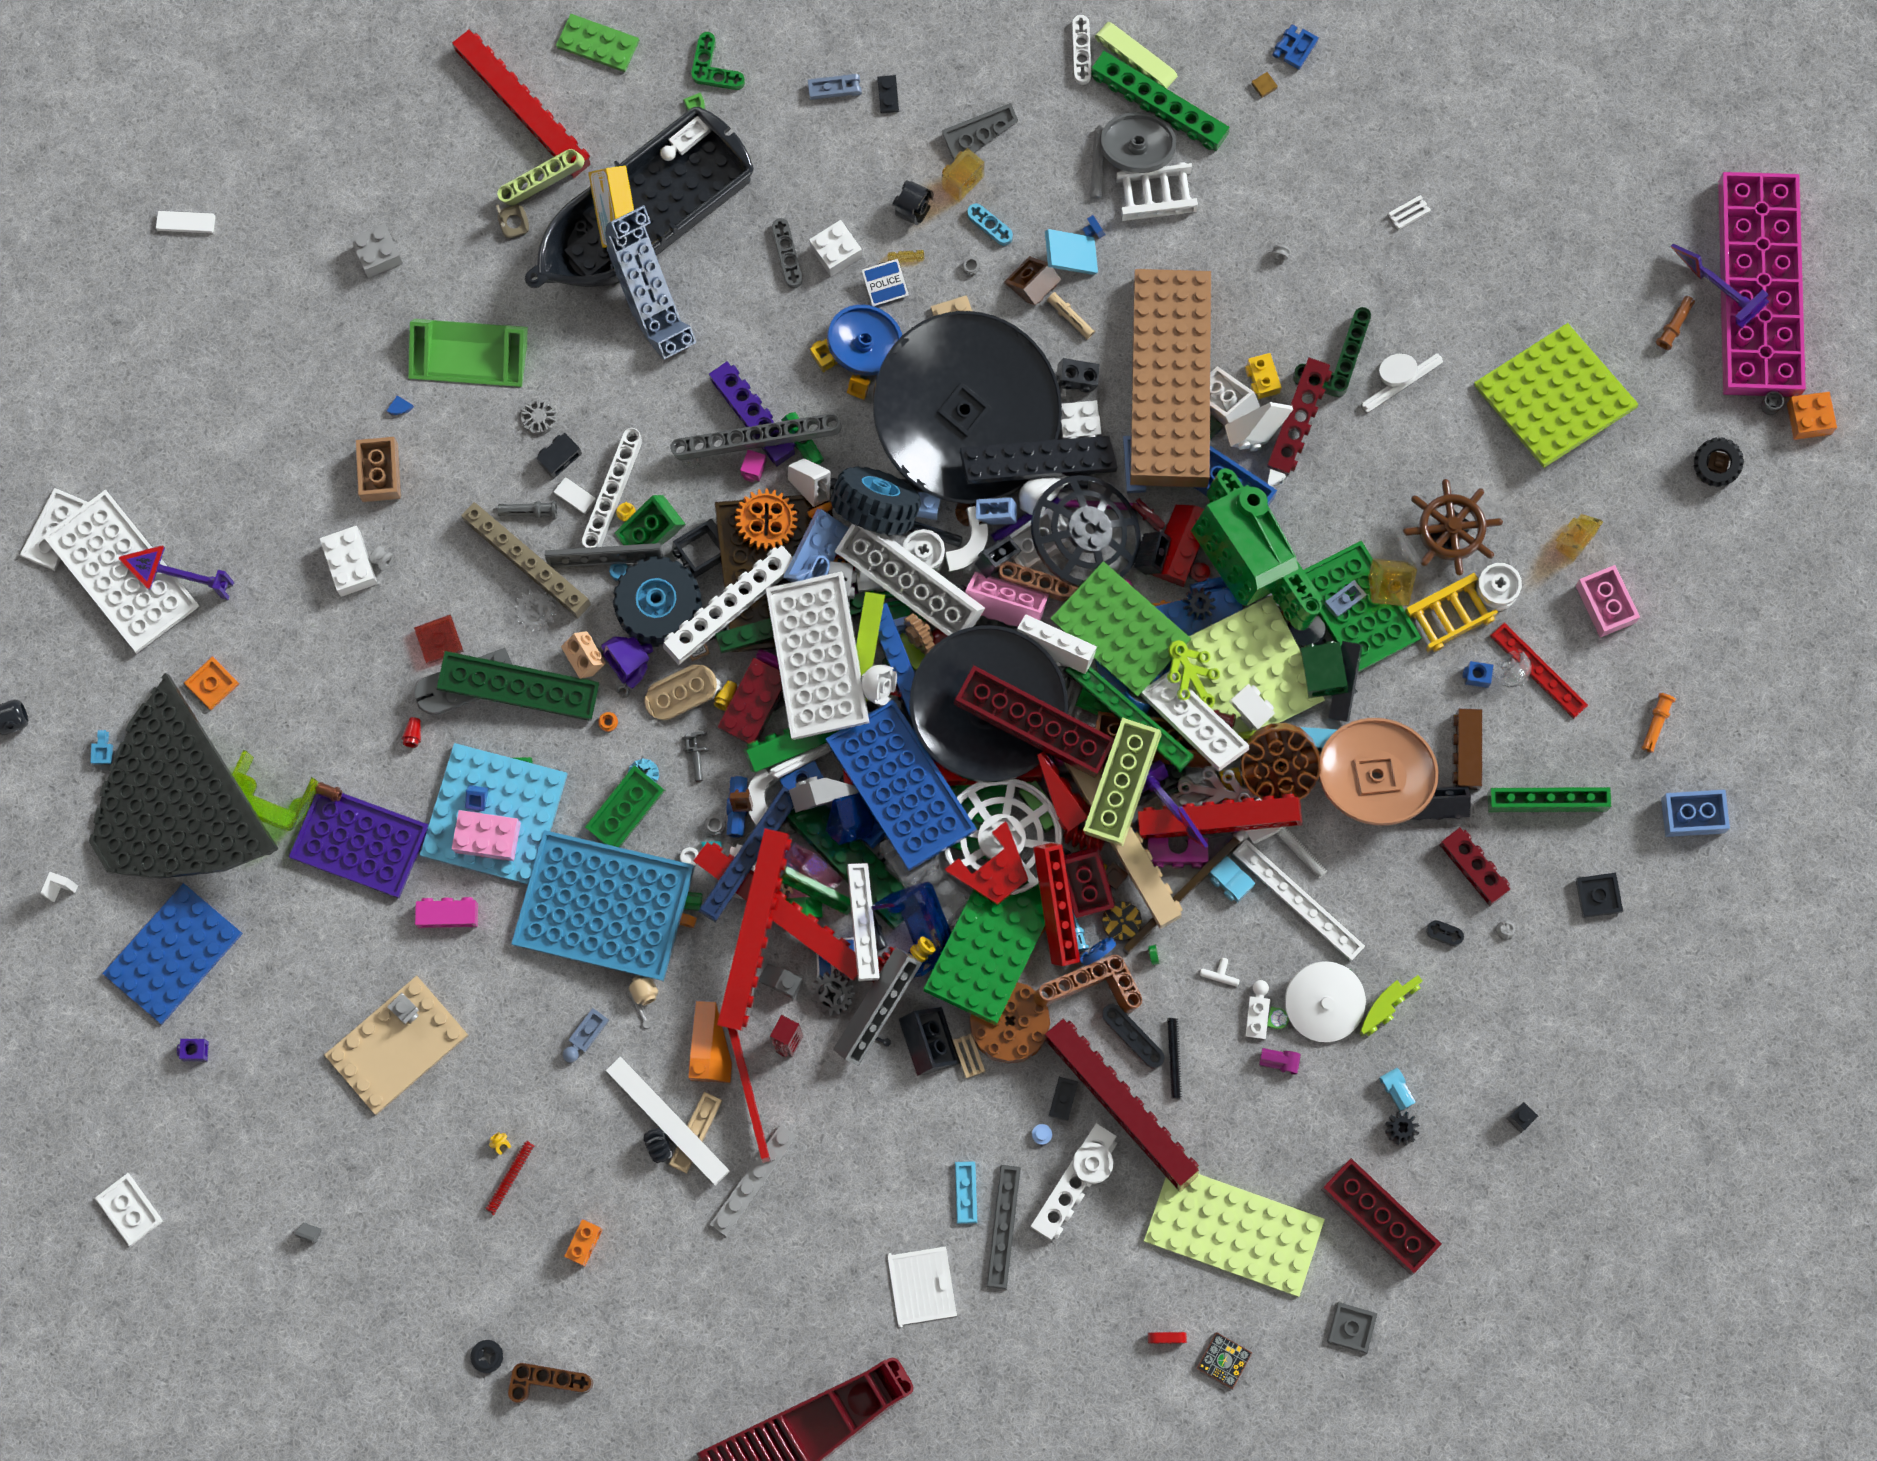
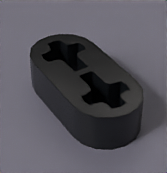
M1438 920L1430 922L1427 926V935L1439 942L1455 947L1464 940L1463 931L1455 926ZM1438 925V929L1443 931L1444 934L1438 932L1434 935L1433 930L1430 928ZM1457 932L1460 940L1457 939L1453 942L1452 937L1446 935V933L1453 934Z

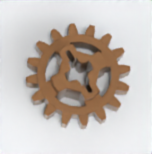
M913 613L904 618L905 632L911 645L913 644L916 649L920 648L921 653L926 655L935 646L932 642L934 637L928 624H925L922 619H918L917 615Z

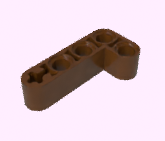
M519 1363L512 1370L508 1396L513 1402H525L529 1397L531 1384L587 1393L593 1387V1379L584 1373ZM526 1367L528 1374L525 1378L520 1379L518 1371L520 1368ZM541 1371L548 1373V1378L544 1382H540L538 1379V1374ZM566 1374L568 1382L561 1386L558 1378L560 1375ZM573 1375H576L574 1379L582 1381L583 1377H585L588 1385L581 1389V1385L573 1383ZM517 1388H522L524 1391L521 1399L514 1397V1391Z

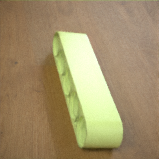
M1107 22L1095 35L1096 40L1099 43L1102 42L1105 48L1113 54H1118L1117 57L1125 63L1131 64L1132 68L1166 89L1178 77L1170 66L1111 22Z
M573 149L566 150L501 186L497 193L498 198L507 205H516L581 169L584 165V158ZM576 156L575 162L571 163V158ZM560 165V169L554 172L555 167ZM541 174H544L543 179L541 181H538V177ZM527 183V188L522 190V186ZM511 192L510 198L506 199L507 193Z

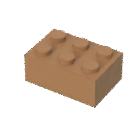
M395 437L356 440L358 495L362 502L401 499L399 450Z

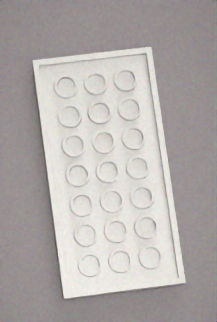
M106 490L43 535L44 539L136 654L200 607L177 577L156 573L152 588L148 590L119 560L120 556L150 549L152 546ZM161 559L160 564H161V565H164V566H167V565L164 563V561Z
M842 571L766 588L791 738L795 740L868 724V711L862 690L859 660Z

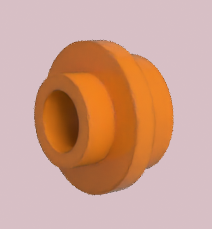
M605 712L599 717L598 724L603 731L610 732L616 729L618 719L615 714ZM607 719L612 720L610 725H605Z

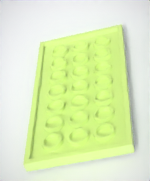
M1200 1174L1181 1192L1165 1178L1144 1242L1299 1297L1325 1219Z

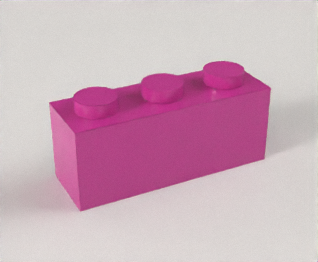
M446 897L441 898V901H433V898H422L421 901H416L415 925L418 928L478 927V903L471 897H462L461 900H453V898Z

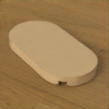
M704 665L688 666L652 684L645 696V707L654 718L656 717L660 720L672 719L709 701L716 692V677Z

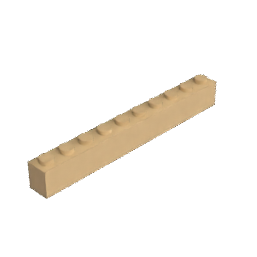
M1064 762L1091 809L1103 775L1102 769L1100 768L1096 777L1093 778ZM1131 822L1123 847L1113 843L1111 845L1157 925L1162 929L1180 919L1183 909L1177 900L1174 902L1171 897L1173 892L1168 883H1163L1161 879L1163 875L1158 866H1153L1151 862L1153 859L1148 849L1144 850L1141 843L1143 840L1138 832L1134 833L1131 828L1133 823Z

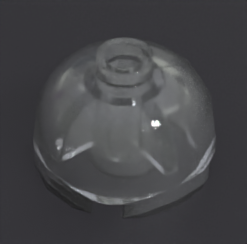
M1518 649V653L1511 651L1498 661L1497 665L1499 667L1497 670L1493 668L1492 676L1502 686L1508 688L1523 686L1528 682L1532 665L1528 656L1521 649Z

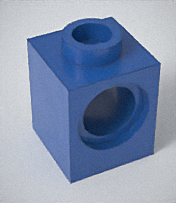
M1470 661L1463 670V678L1466 679L1465 685L1489 688L1492 681L1493 664ZM1473 671H1479L1482 677H1474Z

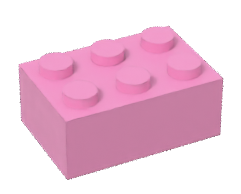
M1615 565L1581 578L1577 582L1576 588L1600 638L1633 625L1640 618Z
M459 810L452 850L459 854L514 861L521 822L517 818Z

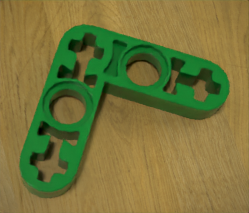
M703 32L698 39L691 71L693 81L701 85L732 90L742 89L745 85V78L741 72L711 67L716 40L711 32ZM710 38L711 42H708L707 49H704L705 43L703 40ZM705 54L709 56V59L706 62H701L698 59L699 56ZM700 67H703V75L701 78H697L696 74H699ZM720 74L724 78L722 81L716 82L713 80V77ZM736 77H738L739 81L737 82V84H734L733 80H735Z

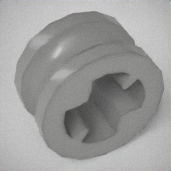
M1280 244L1273 246V258L1279 260L1288 259L1289 247Z

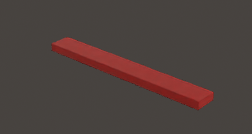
M728 1028L761 1160L763 1163L769 1162L770 1156L738 1031Z

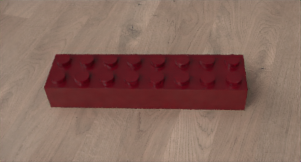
M974 665L954 702V705L1093 778L1098 774L1115 740Z

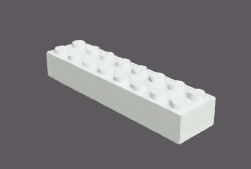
M851 524L835 550L837 554L948 636L962 629L974 627L985 610V607L886 534H878Z

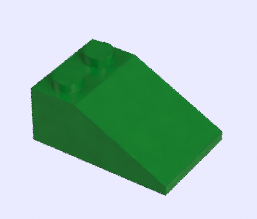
M652 495L614 534L623 545L656 543L663 545L674 537L686 524L664 495Z

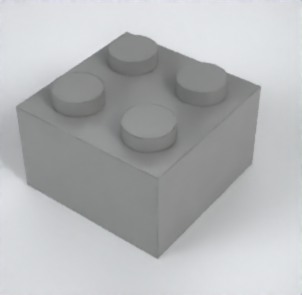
M386 224L350 238L368 278L403 264Z

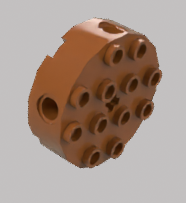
M1273 723L1256 730L1246 741L1249 745V750L1241 755V771L1249 791L1255 796L1260 797V799L1264 796H1274L1277 799L1282 798V795L1294 794V797H1298L1301 800L1311 792L1321 773L1320 755L1312 737L1303 729L1288 723ZM1282 761L1283 766L1279 767L1278 762Z
M1017 982L997 1025H993L971 1014L970 1027L972 1037L979 1050L990 1059L1007 1064L1024 1062L1036 1055L1045 1044V1033L1050 1028L1049 1011L1047 1006H1039L1035 1003L1033 998L1034 989L1026 984ZM1006 1019H1013L1014 1026L1010 1024L1006 1026Z

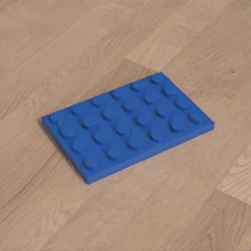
M183 883L102 974L160 1024H163L243 933Z

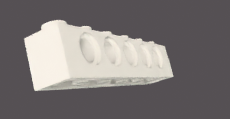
M1096 1123L1082 1146L1088 1143H1099L1112 1153L1117 1145V1142H1115L1117 1136ZM1073 1160L1030 1227L1050 1241H1052L1053 1237L1058 1239L1063 1231V1228L1060 1226L1064 1220L1067 1222L1070 1220L1074 1213L1071 1210L1075 1203L1079 1205L1085 1196L1082 1191L1086 1186L1090 1188L1092 1185L1080 1180L1081 1186L1075 1189L1070 1186L1069 1182L1071 1179H1079L1073 1169ZM1060 1196H1068L1070 1203L1067 1206L1061 1205L1058 1200ZM1052 1212L1059 1215V1221L1056 1223H1051L1048 1220V1215Z

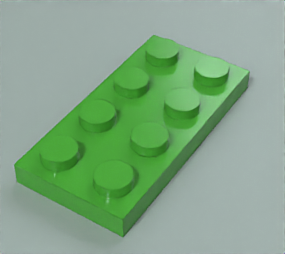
M570 14L556 47L626 72L640 40L638 37Z

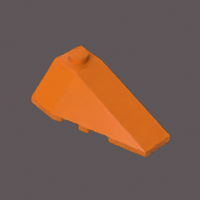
M696 1001L689 1064L690 1081L731 1083L732 1061L723 1027L717 1025L719 1012L716 1002Z

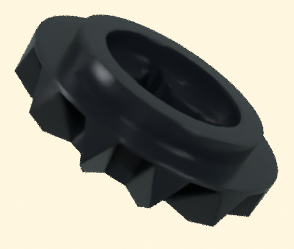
M482 1340L471 1351V1363L479 1372H494L501 1366L504 1359L503 1350L495 1341ZM484 1348L488 1353H495L490 1357L491 1364L487 1360L479 1361L484 1356Z

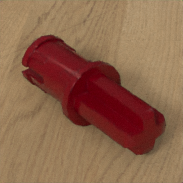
M1140 497L1135 501L1140 507L1134 502L1131 507L1143 517V521L1146 520L1156 531H1160L1165 526V522Z

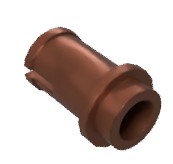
M323 782L318 783L315 791L316 794L330 798L332 802L339 801L343 793L339 787L334 788Z

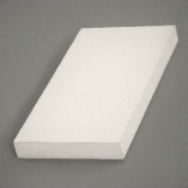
M54 488L19 556L55 571L61 559L44 539L43 535L88 502Z

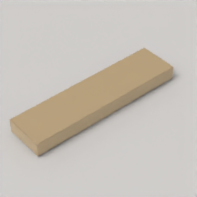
M706 1092L703 1093L687 1125L702 1142L722 1103L721 1099ZM677 1146L668 1165L687 1174L692 1161Z

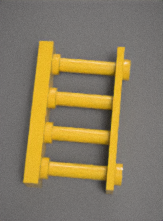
M1475 573L1406 608L1405 611L1409 618L1414 617V619L1418 620L1431 642L1426 647L1427 652L1431 650L1437 652L1448 641L1483 623L1486 626L1495 621L1494 618L1498 611L1495 609L1488 612L1474 589L1478 581ZM1463 590L1465 593L1468 592L1481 614V617L1474 621H1471L1458 599V593ZM1446 599L1451 601L1464 623V626L1454 630L1441 608V602ZM1429 608L1435 611L1447 632V635L1437 639L1424 617V611Z

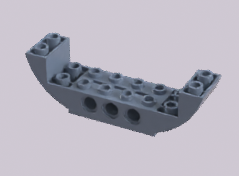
M643 205L607 224L605 230L606 249L633 317H635L652 347L663 359H666L697 342L691 326L682 322L678 315L645 228L651 221Z

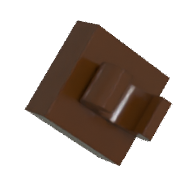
M736 789L735 792L730 793L729 799L733 812L753 811V802L749 789H746V792H739Z

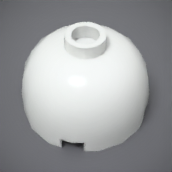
M875 665L861 676L862 690L864 696L869 701L878 705H886L891 698L888 696L890 692L894 693L897 684V673L892 670L894 669L893 667Z

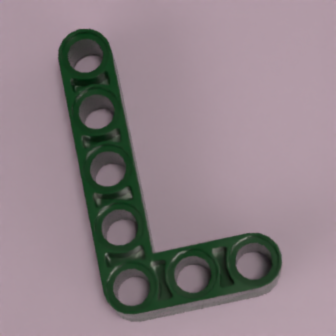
M1360 307L1354 312L1335 372H1332L1329 382L1325 381L1322 388L1326 389L1324 394L1342 397L1347 391L1371 319V312L1366 307ZM1363 316L1366 320L1360 321L1357 317ZM1352 333H1358L1360 338L1353 337ZM1352 350L1355 354L1349 355L1346 351ZM1299 364L1295 368L1293 380L1297 385L1301 378L1298 373L1304 371L1306 364ZM1346 367L1349 369V371L1343 372L1340 368ZM1311 377L1309 383L1313 386L1318 385L1319 383L1316 381L1318 378ZM1340 384L1343 386V389H1337L1334 385Z

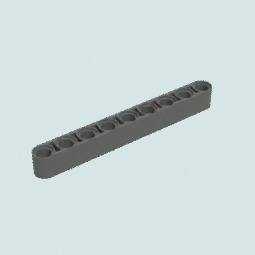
M824 414L679 438L671 443L670 449L678 460H688L834 436L840 433L842 425L835 414ZM829 422H837L835 427H827ZM813 424H816V425H817V429H816V430H814V431H809V430H808L811 425H813ZM792 428H798L796 434L789 433ZM773 431H779L777 437H771ZM754 434H760L758 440H752ZM741 437L739 443H733L734 438ZM717 440H722V444L720 446H714V443ZM697 444H704L700 450L695 449ZM680 446H684V447H685V449H684L683 452H681V453H677V452H676V450H677L678 447H680Z

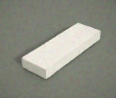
M158 211L156 229L157 231L213 234L215 215L211 213Z

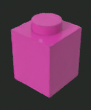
M747 450L740 469L741 476L749 482H754L755 480L760 482L767 462L766 455Z

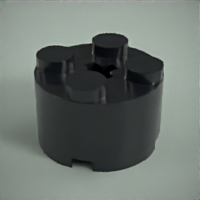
M906 180L902 186V192L893 201L895 215L915 225H918L917 222H923L931 208L928 203L930 199L933 200V191L913 181Z

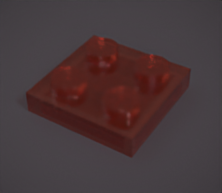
M451 614L414 627L427 665L442 660L445 651L453 653L464 652Z

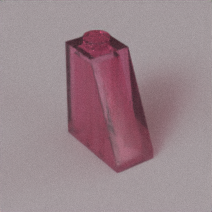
M795 842L791 845L790 850L785 853L784 858L787 859V863L799 873L833 890H837L843 880L814 852Z

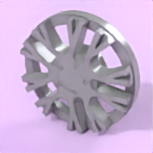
M536 399L525 405L521 412V421L527 431L532 434L542 435L551 431L556 425L557 412L549 401ZM537 404V408L533 409L532 406ZM547 406L551 408V410L545 411ZM525 415H530L531 418L525 420ZM546 420L553 421L550 426L545 423ZM536 424L539 425L538 431L532 430ZM542 424L545 425V430H542Z

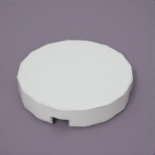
M1395 354L1389 356L1381 363L1379 372L1381 380L1390 387L1401 385V387H1404L1415 380L1418 374V367L1413 357L1407 354Z
M1099 1143L1084 1144L1076 1151L1073 1157V1169L1080 1180L1089 1184H1097L1109 1177L1113 1169V1158L1109 1150Z

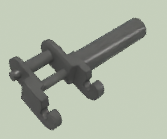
M706 731L693 732L690 736L686 734L682 737V740H685L686 747L683 751H687V753L693 751L696 782L703 781L700 752L709 751L707 747L697 748L696 739L697 736L707 735ZM690 739H693L694 747H690Z

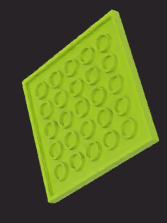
M1566 323L1474 382V386L1543 468L1638 408L1637 401L1569 323Z

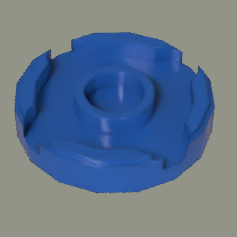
M1112 937L1099 941L1092 946L1089 953L1085 951L1080 956V962L1083 966L1094 963L1109 953L1116 946V942Z

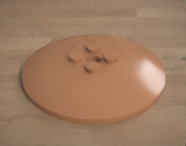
M1365 718L1350 722L1330 736L1320 755L1321 773L1319 779L1324 793L1338 810L1359 822L1380 826L1405 822L1422 812L1435 794L1438 783V765L1434 753L1428 743L1417 732L1402 723L1384 718ZM1378 772L1382 775V778L1375 779L1372 773Z

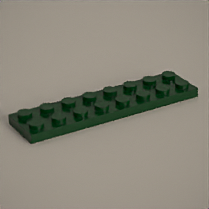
M445 651L437 690L592 721L600 682Z
M826 804L800 812H795V809L791 810L786 818L788 823L848 884V864L868 863L872 909L893 930L899 927L923 905L901 881L899 882L885 869L886 866L879 861L878 857Z

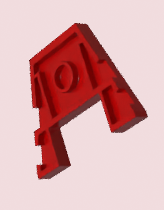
M1006 821L992 831V835L1004 849L977 871L971 874L959 858L945 868L946 873L954 876L960 882L968 885L996 905L1028 881V876Z

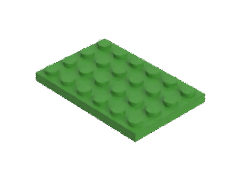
M1104 561L1051 617V621L1064 632L1096 646L1094 659L1137 697L1172 661V657L1168 652L1170 644L1173 641L1181 640L1187 645L1191 640L1186 633Z

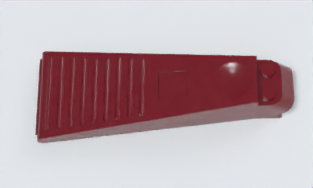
M888 1358L858 1376L696 1453L699 1458L698 1461H824L890 1408L913 1392V1384L899 1360Z

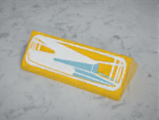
M626 166L588 172L602 248L607 247L605 236L607 224L634 210Z

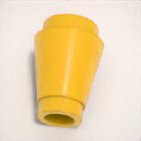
M728 680L714 698V705L718 709L727 710L736 692L737 684Z

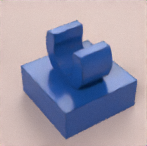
M1094 215L1087 218L1090 225L1082 229L1086 236L1092 237L1096 233L1100 239L1106 235Z

